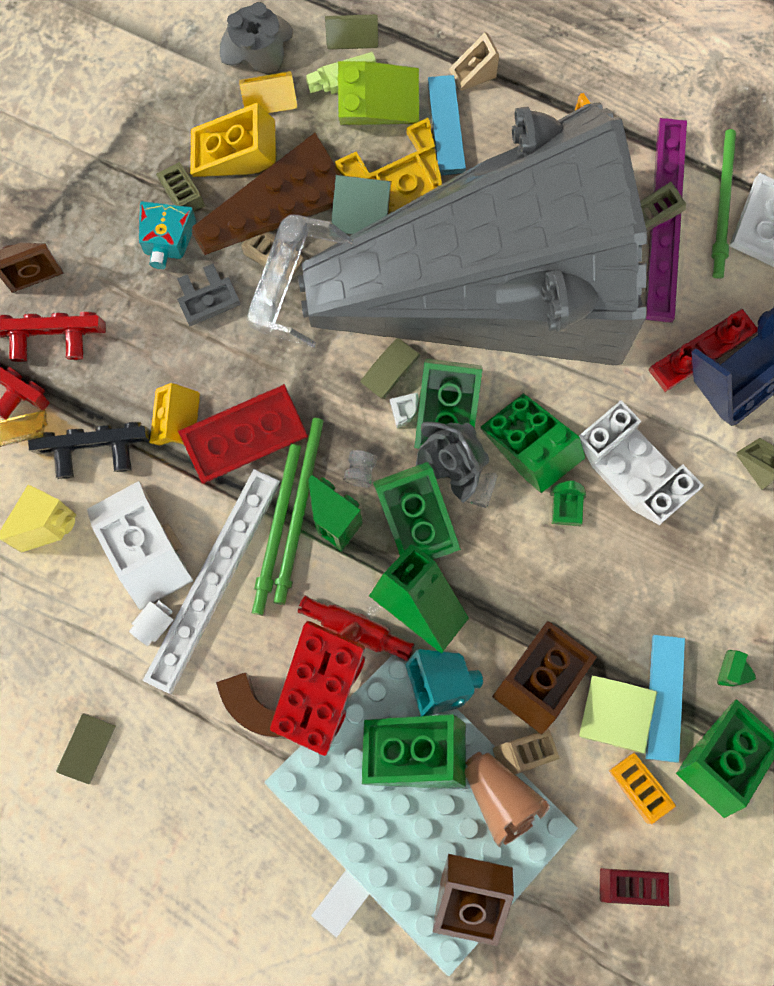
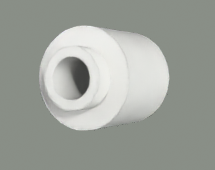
M150 601L132 622L133 627L129 632L143 644L149 646L152 641L156 642L173 622V619L170 617L173 611L161 601H158L156 604Z

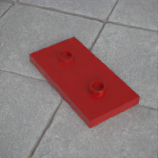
M285 384L178 431L202 484L308 437Z

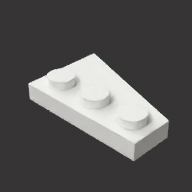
M759 173L754 179L729 246L773 267L774 179Z

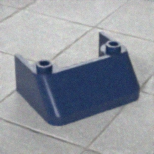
M774 307L769 311H765L759 317L757 322L758 335L719 365L718 362L709 358L698 349L692 351L695 384L719 417L730 426L737 425L774 395Z

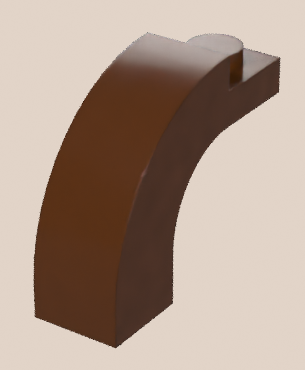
M244 672L216 682L221 700L226 710L236 722L249 731L261 736L285 739V737L270 730L275 711L265 708L259 702L249 674Z

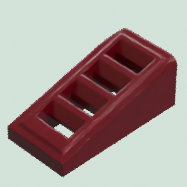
M601 868L600 901L615 904L669 907V873ZM626 877H629V897H626ZM639 878H642L643 898H639ZM651 878L656 879V899L652 898Z

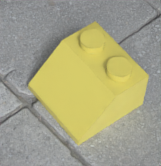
M28 484L2 526L0 540L21 553L60 541L65 534L72 530L76 514L59 499Z

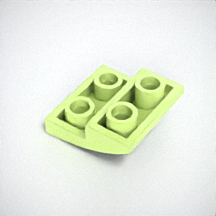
M592 676L579 737L645 754L657 692L619 681Z

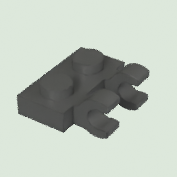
M214 264L203 267L210 285L197 291L194 290L188 274L177 278L185 295L177 300L190 327L241 305L229 277L221 280Z

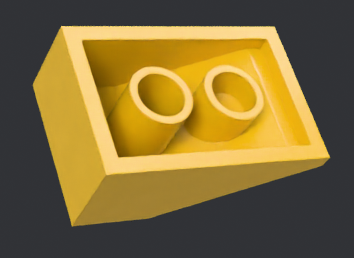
M258 103L191 129L190 174L193 177L255 174L268 169L276 163L275 119Z

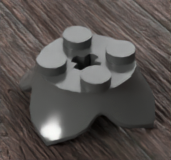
M256 2L251 6L243 7L237 12L230 14L227 18L226 31L220 43L221 62L234 66L246 60L253 69L260 73L276 74L284 59L283 42H288L292 38L293 29L291 25L280 16L274 14L270 9H267L266 5L262 2Z
M423 422L421 424V432L428 439L421 445L417 453L416 466L428 462L433 469L436 479L450 478L453 494L464 503L476 491L480 474L484 466L490 461L488 454L483 450L482 444L476 437L474 427L469 423H464L463 425L448 423L445 425L436 422Z

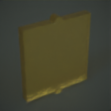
M46 410L10 418L7 421H0V447L43 437L45 426L48 425Z

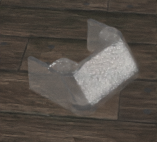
M289 215L283 219L277 231L247 313V323L252 329L260 333L314 348L316 345L315 341L293 328L275 323L307 236L347 245H352L354 240L331 222L300 215Z

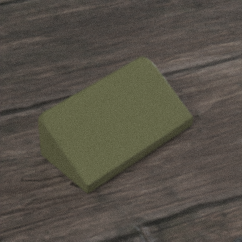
M378 15L325 16L327 49L378 47Z
M83 713L56 772L90 784L116 726Z

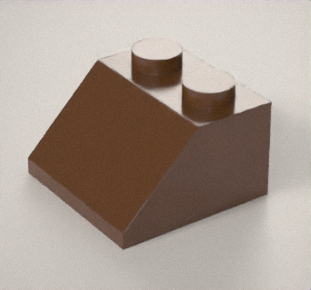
M448 854L440 881L432 932L498 946L514 897L513 867Z

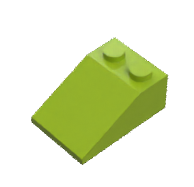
M338 61V117L340 125L415 124L419 122V68L368 61Z

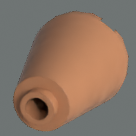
M477 752L466 761V778L498 847H501L502 843L505 845L511 843L533 827L534 816L537 814L541 819L550 809V805L543 797L490 753L482 755L481 752Z

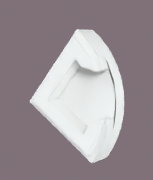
M418 392L390 399L396 428L406 425L415 416L418 408Z

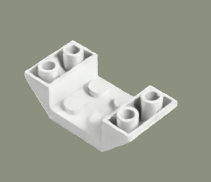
M620 400L579 435L581 444L592 468L633 511L660 525L704 485L684 464L677 470L637 429L641 420Z
M140 481L87 509L91 526L115 573L139 610H142L150 601L152 603L159 601L193 582V579L180 555L173 548L152 509L153 505Z

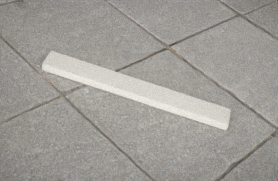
M253 469L142 681L172 694L281 484L279 480Z

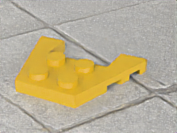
M429 118L407 127V135L417 150L416 152L369 173L356 151L335 161L336 168L343 176L392 181L388 214L394 212L442 185Z

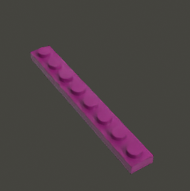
M660 118L658 122L653 192L672 182L681 197H683L687 120ZM667 197L663 199L668 208L672 206ZM658 203L653 204L659 214L663 212ZM681 213L650 230L645 320L673 323L675 319Z

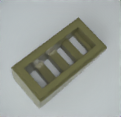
M180 162L156 174L173 205L192 207L193 212L205 206L201 194ZM179 172V175L166 181V178ZM181 179L184 180V181L180 182L179 184H177V185H175V186H173V187H170L171 184H173V183H175V182H177V181H179V180H181ZM185 186L188 187V188H186V189L180 191V192L177 193V194L174 193V192H176V191H178V190L184 188ZM189 193L192 194V195L188 196L187 198H185V199H183V200H181V201L178 200V199H180V198L186 196V195L189 194Z
M669 182L640 201L646 231L686 210V203L672 182ZM666 197L672 204V206L669 208L663 201V199H665ZM658 203L663 212L659 214L653 204ZM648 207L654 217L649 219L643 209Z

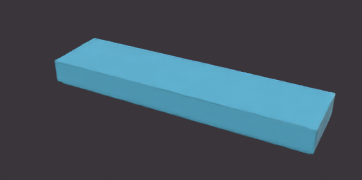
M454 75L428 77L436 158L440 175L462 174L466 171Z
M652 636L649 690L656 691L657 696L645 759L679 763L685 638Z

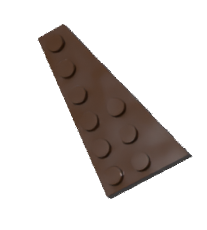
M313 133L192 227V234L203 254L207 255L332 209L336 175L341 174L316 133Z

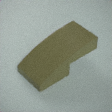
M397 338L376 360L360 382L381 399H385L401 377H405L421 354L403 340Z

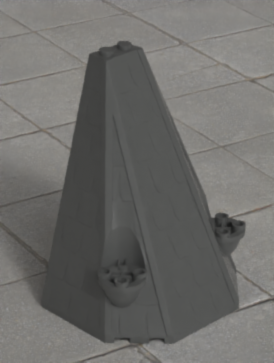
M600 102L586 104L559 120L542 112L531 111L528 106L515 108L516 125L512 126V140L514 144H519V146L479 163L302 262L303 275H298L300 292H306V300L301 301L303 317H309L310 325L314 328L613 366L622 365L646 319V306L642 305L641 300L642 288H646V263L639 262L642 261V245L647 244V231L622 119L614 117V113L608 108L603 109V104Z

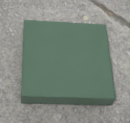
M336 175L331 232L354 234L388 215L392 181Z

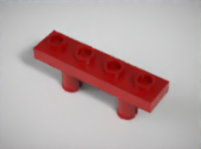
M740 309L651 365L648 371L664 392H667L693 375L692 351L694 349H698L709 358L717 360L758 333V327L746 312Z
M80 312L79 316H69L66 313H52L51 317H41L38 314H24L23 318L0 315V337H9V360L12 362H27V337L64 334L66 336V358L68 360H82L83 335L106 333V322L95 312Z
M0 367V384L7 390L0 399V417L7 421L20 402H25V400L44 412L50 404L43 396L45 390L32 381L29 384L21 381L23 377L10 367L6 370Z

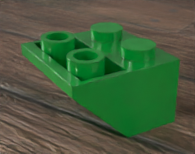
M311 475L308 482L313 519L318 535L342 552L363 524L361 510L358 508L360 504L347 494L342 497L335 492L336 487L327 479L321 477L318 480Z

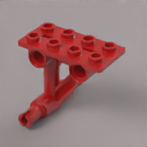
M305 595L299 604L298 613L321 622V626L311 621H307L303 625L270 730L318 754L326 756L333 739L338 734L346 717L347 711L344 710L351 687L358 679L364 666L366 657L363 656L365 647L377 653H382L384 650L408 662L415 643L391 634V630L388 627L368 619L363 614L354 613L336 604L327 606Z

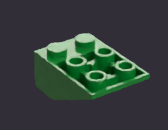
M524 393L480 426L484 434L517 472L540 493H543L585 459L580 437Z
M413 544L383 573L369 594L370 598L441 654L469 619L437 563Z

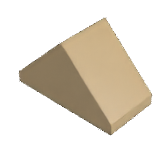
M484 32L449 68L451 75H454L459 90L464 91L496 78L499 53L489 34Z

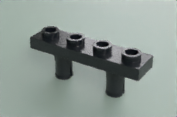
M129 422L124 424V428L113 429L111 425L95 427V431L84 432V429L66 430V435L55 436L54 432L38 433L37 438L28 439L29 451L36 454H54L57 479L74 477L72 452L74 450L104 446L112 447L114 472L131 471L129 445L150 441L151 430L145 425L142 426L141 422Z

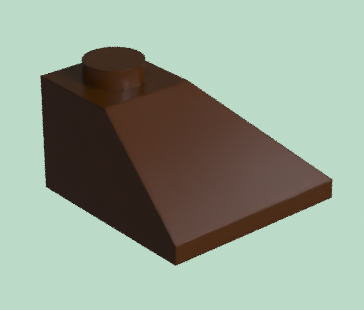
M18 243L7 245L0 250V279L11 293L64 274L46 243Z

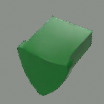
M572 480L552 487L550 489V496H553L551 524L581 527L583 524L584 498H586L585 488L580 483Z
M727 650L717 684L732 687L755 680L756 675L746 661L748 654L738 650Z

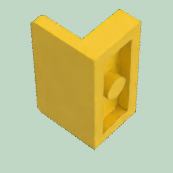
M291 71L239 80L244 108L258 103L267 113L297 108Z
M169 383L156 389L150 443L159 446L169 442L184 445L178 431L197 423L200 399L198 391L174 383Z

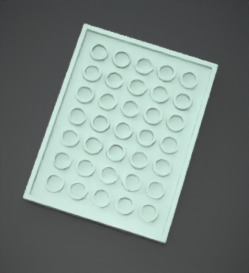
M392 655L347 699L344 710L347 711L346 717L338 734L333 739L328 754L323 756L301 745L264 784L447 976H450L479 942L432 932L440 881L448 854L513 867V904L575 833L578 827L522 772L515 775L543 797L550 805V809L541 819L536 814L532 822L533 827L507 845L502 843L501 847L497 846L490 833L467 778L466 787L454 788L363 785L364 720L421 716L405 666L407 662L402 658ZM458 709L436 714H454L466 723V761L477 752H481L482 755L490 753L495 757L493 753L495 746Z

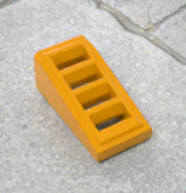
M634 752L609 770L647 824L655 823L676 807V804ZM635 765L638 770L624 779L621 774ZM643 776L646 781L638 787L632 789L629 786ZM651 787L654 792L641 801L638 795ZM659 798L662 803L649 811L647 806Z

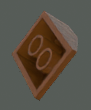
M547 620L492 697L543 735L557 719L597 656Z

